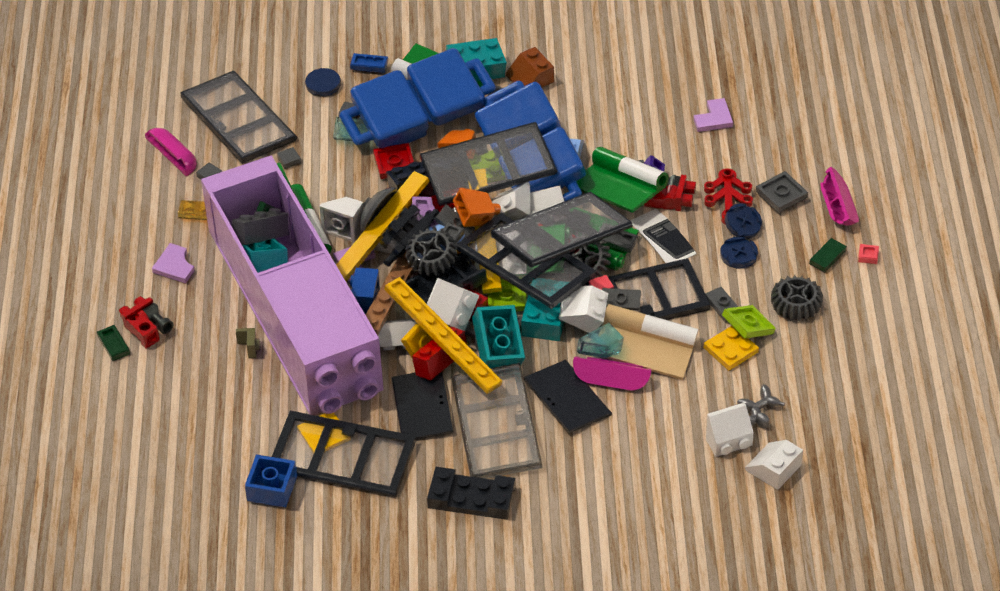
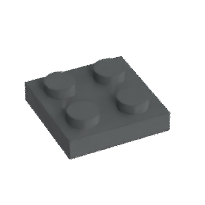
M786 171L756 186V192L778 213L808 198V192Z

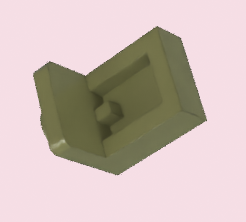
M255 328L236 329L237 344H247L248 358H256L257 350H260V339L256 338Z

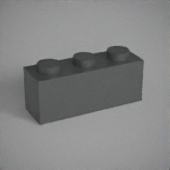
M271 208L269 212L258 211L254 215H240V218L232 219V228L242 245L287 236L288 213L281 212L279 208Z

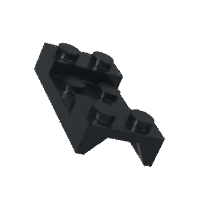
M460 253L455 258V264H450V269H444V274L439 271L437 276L431 273L428 277L425 272L422 275L419 274L405 281V283L427 304L437 278L461 288L468 286L472 290L486 283L487 276L484 268L478 270L472 264L470 258Z
M435 467L427 496V507L429 509L508 520L512 494L516 489V478L495 475V479L492 480L457 475L456 469Z

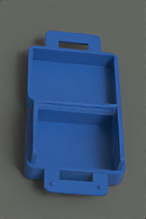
M451 48L407 67L408 80H406L401 71L395 70L354 86L351 89V100L354 106L341 111L339 117L355 145H361L374 140L378 148H385L410 143L425 137L429 127L428 122L432 121L434 125L440 126L483 108L484 96L494 92L496 86L480 59L475 58L465 62L459 51ZM471 70L476 72L483 86L479 87L470 72ZM360 115L368 131L361 134L352 117Z
M516 81L486 96L484 107L475 113V118L484 136L536 122L557 169V174L530 181V193L560 186L561 189L567 187L569 191L563 194L564 201L582 195L576 181L586 175V169L566 131L561 127V123L541 85L538 82H532L524 86L522 81ZM532 134L505 141L519 177L547 170ZM497 143L489 145L495 157L499 159L500 167L507 180H512Z

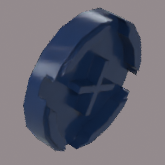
M320 68L313 70L307 75L305 85L307 91L312 95L320 94V96L325 97L338 91L341 79L336 71L329 68Z
M744 203L735 204L730 207L725 215L727 229L736 237L750 239L756 236L762 225L760 214L752 206H746L747 204Z
M733 237L727 239L721 246L720 256L722 261L729 267L736 269L747 268L756 262L758 248L751 240L748 241L744 237Z

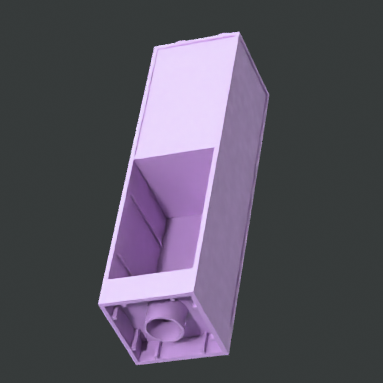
M272 155L201 179L209 232L310 415L330 414L336 412L342 405L358 399L369 400L378 392L383 391L379 337ZM260 201L275 208H279L281 212L288 213V235L274 238L288 249V262L257 273L232 228V219L240 218V215H254Z

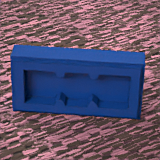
M354 53L350 69L385 73L388 56Z

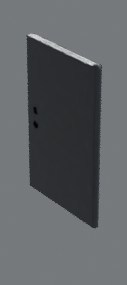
M566 359L524 377L527 385L568 433L612 415V412L588 384L576 375L574 368Z
M442 372L432 380L416 376V373L392 377L401 433L414 435L416 440L453 433Z

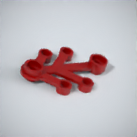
M729 168L719 171L718 178L715 181H708L704 184V192L707 194L714 193L717 187L722 184L724 185V188L714 195H706L704 198L705 206L713 207L717 201L724 197L725 210L721 215L723 224H725L726 213L732 207V197L741 203L747 204L746 206L751 207L753 204L752 196L742 195L732 188L733 184L740 188L742 193L749 194L752 192V184L750 182H742L736 178V172Z

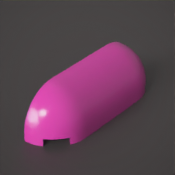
M153 128L145 133V138L185 176H188L195 170L197 162L193 153L168 130Z
M831 166L826 170L825 173L827 175L823 183L821 182L820 184L830 217L840 225L849 226L856 224L859 221V217L848 186L842 176Z
M576 356L573 359V368L576 375L582 381L590 384L625 390H637L648 382L651 375V369H645L641 365L587 357L586 359Z

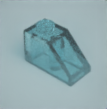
M607 323L581 337L578 340L577 352L582 355L608 358L612 355H617L622 350L624 337L610 323Z

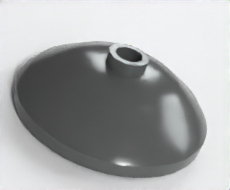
M386 188L377 192L372 198L368 197L365 200L360 219L361 233L364 232L398 191L396 188Z

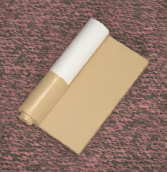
M608 304L604 322L592 355L613 361L641 365L645 369H651L652 372L683 380L699 329Z

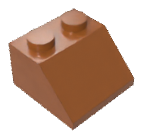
M533 47L518 55L507 70L506 76L512 83L522 81L524 86L532 82H538L543 88L554 83V66L536 47Z

